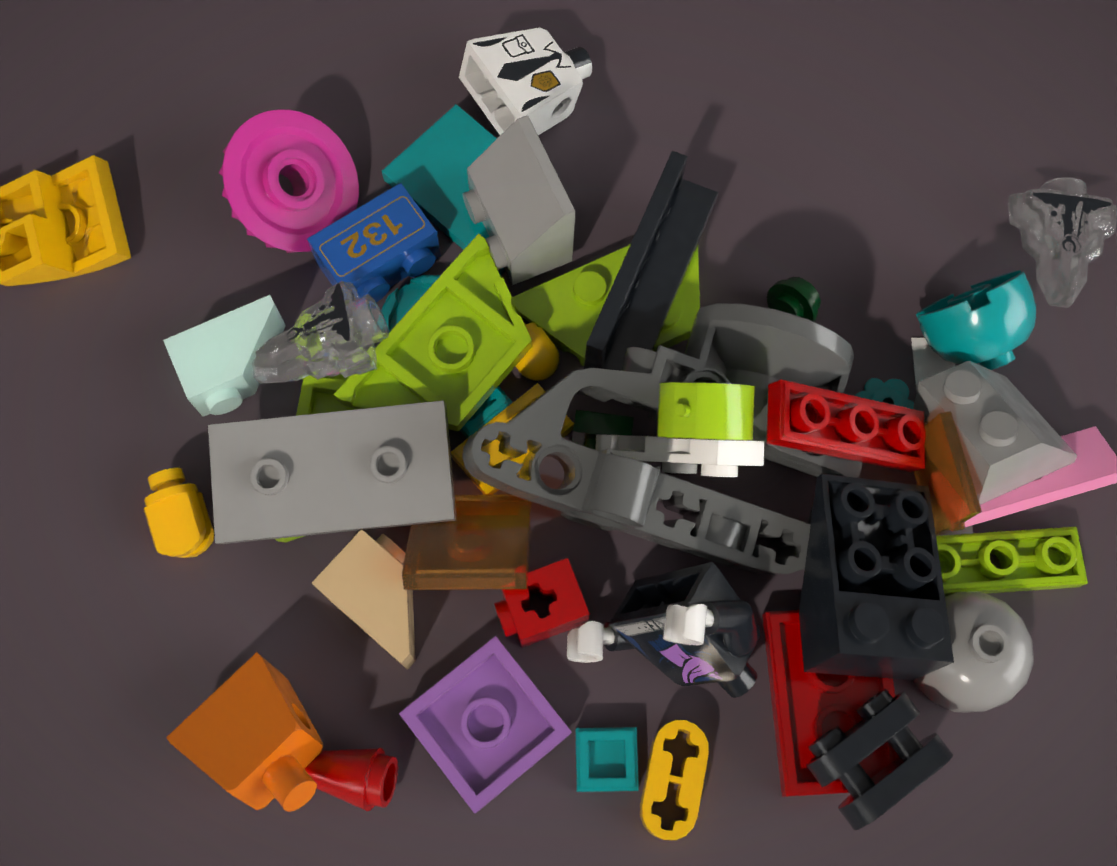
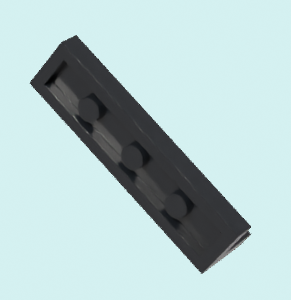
M672 151L587 341L584 369L599 368L621 371L627 348L639 347L653 351L719 193L683 179L688 158L686 155Z

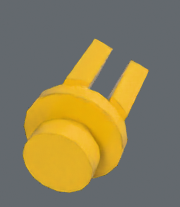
M169 468L150 475L147 478L150 490L156 492L145 497L146 507H144V512L157 552L162 555L181 558L197 557L205 552L214 540V531L202 492L198 491L196 484H182L186 480L182 468Z

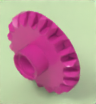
M279 109L260 113L242 124L233 133L231 140L223 150L224 160L219 174L223 176L224 189L222 196L228 199L232 208L231 217L238 219L244 225L247 235L257 237L263 241L266 248H278L285 250L287 253L311 252L307 238L357 208L359 198L358 175L349 151L341 139L328 126L310 115L293 110ZM279 174L287 177L291 182L293 196L284 192L280 187Z

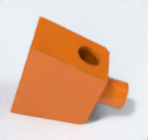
M258 652L166 737L171 745L224 790L255 810L265 808L275 798L285 811H295L304 806L316 792L317 784L306 772L305 768L321 753L323 742L289 680Z

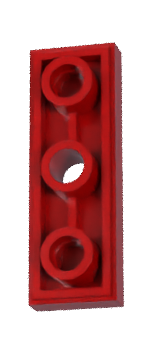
M782 379L768 384L767 444L909 472L925 469L926 431L924 411Z

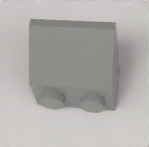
M526 115L513 122L467 168L469 191L462 194L473 223L483 222L489 237L485 238L497 270L504 268L512 285L572 262L575 209L529 116Z
M966 361L919 381L913 409L924 411L925 444L976 506L1074 463L1078 456L1004 375L974 362Z

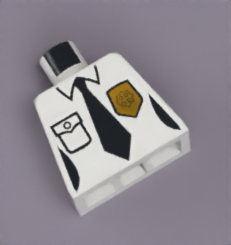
M539 27L467 41L459 78L499 135L518 118L526 115L529 116L537 134L540 135L569 117L573 112L583 85L582 79L589 77L592 73V62L588 52L583 47H576L563 52L549 32Z

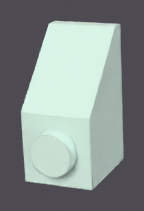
M268 295L163 341L187 399L203 417L209 414L221 415L238 408L242 404L243 399L256 393L286 325L271 295Z

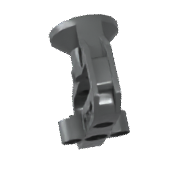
M716 303L701 307L695 316L684 354L661 345L658 346L657 352L639 347L627 348L621 371L599 368L573 371L507 423L495 422L487 424L468 438L464 446L462 458L465 468L474 478L508 494L562 511L560 516L570 521L600 530H619L735 569L761 574H790L805 569L813 505L808 523L660 473L659 466H651L638 460L615 455L610 452V449L597 451L565 440L561 437V430L569 404L576 394L585 395L602 402L614 399L648 411V418L658 421L659 383L707 382L755 386L753 440L749 441H764V459L816 478L821 473L859 478L863 462L767 444L768 384L782 379L844 393L855 355L851 344L834 331L808 319L776 309L747 304ZM496 439L500 441L499 452L517 458L526 454L527 449L530 452L522 464L511 460H504L491 467L488 465L490 455L487 452L481 451V447ZM546 456L553 457L563 466L564 480L557 489L550 488L541 480L539 474L540 463ZM664 500V507L669 511L684 514L683 519L664 521V514L656 510L657 502ZM770 538V544L777 547V554L773 549L762 545H755L756 539Z

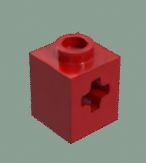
M568 558L500 583L504 600L494 603L499 621L506 637L517 633L522 648L588 622L590 613ZM539 593L543 601L553 599L554 602L549 604V616L539 619L535 610L525 612L524 610L530 606L529 596Z

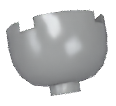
M955 592L945 596L954 663L913 680L915 685L933 703L953 712H985L1009 702L1027 684L1034 664L1032 638L1023 619L1006 602L986 593Z

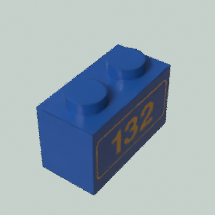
M401 183L307 238L316 263L334 289L338 283L340 284L345 304L350 312L361 305L368 306L378 302L388 293L390 287L408 276L417 277L425 273L433 266L436 259L441 256L437 231Z

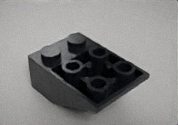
M822 473L817 477L799 607L804 672L915 680L954 663L928 486Z

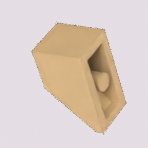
M361 529L317 576L312 584L408 670L416 661L412 578L406 567L402 565L408 556L386 535L381 534L375 541Z

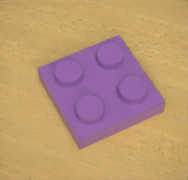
M496 636L399 713L474 814L572 734L571 730Z

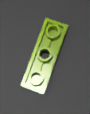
M1077 527L936 536L945 596L955 592L1001 593L1076 588L1088 584ZM990 554L995 555L999 559L1000 569L991 563Z

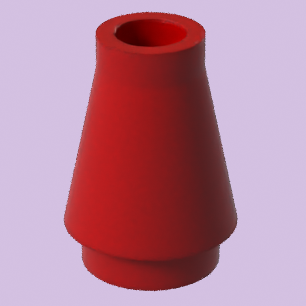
M383 748L322 750L305 770L316 782L318 790L365 811H371L374 806L385 808L389 805L396 787L398 762L396 757L385 755Z

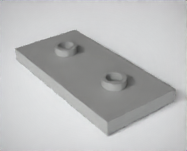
M445 401L208 425L216 544L457 520L447 405Z

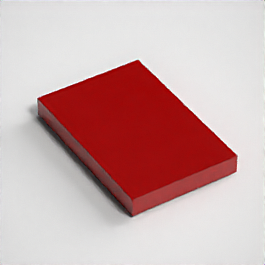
M799 610L765 612L762 617L782 797L850 793L839 778L821 787L806 766L815 757L808 747L820 736L837 725L845 733L860 722L862 718L856 710L886 688L891 696L894 697V681L891 678L804 672ZM887 741L859 764L869 777L872 778L899 756Z

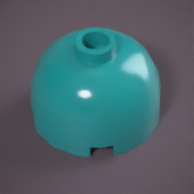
M1021 270L984 280L970 286L971 290L955 297L954 294L948 295L918 311L916 316L920 323V329L931 349L945 361L957 365L971 361L979 363L990 370L1015 360L1012 350L1028 340L1035 327L1037 309L1033 290L1024 271L1021 272Z

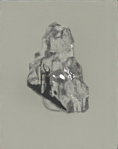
M1062 177L1045 182L1040 189H1031L1023 193L1010 195L1008 207L1010 224L1020 229L1022 249L1036 259V280L1050 306L1069 308L1087 282L1088 263L1096 260L1102 254L1104 240L1116 232L1117 206L1113 205V200L1087 194L1086 183L1082 180Z
M341 281L326 290L322 300L302 311L294 327L269 339L255 352L256 358L252 362L253 377L260 384L298 381L309 375L320 379L326 376L334 377L341 374L346 378L354 374L361 375L377 369V355L374 344L389 336L387 323L379 306L369 294L359 297L355 286L351 282Z

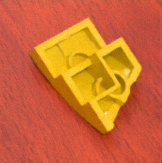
M92 155L52 176L34 170L0 187V285L17 286L55 281L95 272L131 259L108 161Z

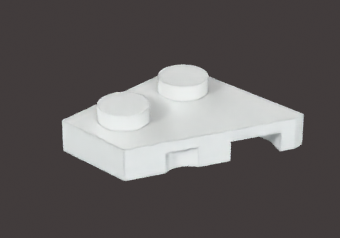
M596 434L597 451L610 449V452L615 455L634 460L662 462V472L697 474V464H701V476L738 477V465L763 466L764 441L674 439L657 436Z

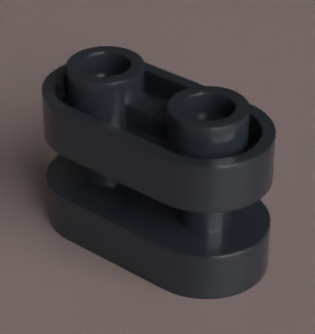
M886 688L856 710L862 718L860 722L845 733L837 725L820 736L808 747L815 757L806 766L821 787L839 778L850 792V795L838 806V809L853 830H859L882 816L940 770L953 757V753L937 733L918 741L907 725L920 714V711L904 691L892 697ZM888 741L899 757L870 778L859 763Z

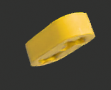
M675 720L665 724L655 734L651 744L640 802V818L649 833L662 840H678L685 837L694 828L698 817L709 748L704 732L696 724L687 720ZM678 731H682L687 734V744L696 747L695 757H688L683 760L680 776L678 777L670 775L673 755L668 751H663V743L665 740H674ZM669 783L678 784L675 803L676 806L685 809V816L683 821H672L670 830H664L660 828L661 817L651 814V807L653 802H663L665 800Z

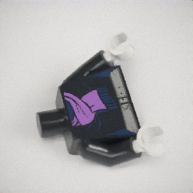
M713 562L635 580L610 622H606L603 626L600 622L588 621L581 625L580 628H574L568 632L567 658L570 661L581 663L601 661L603 659V644L608 651L636 649L678 685L691 686L717 682L731 697L737 698L747 693L757 680V672L747 661L760 638V627L754 619L750 604L740 600L718 567Z

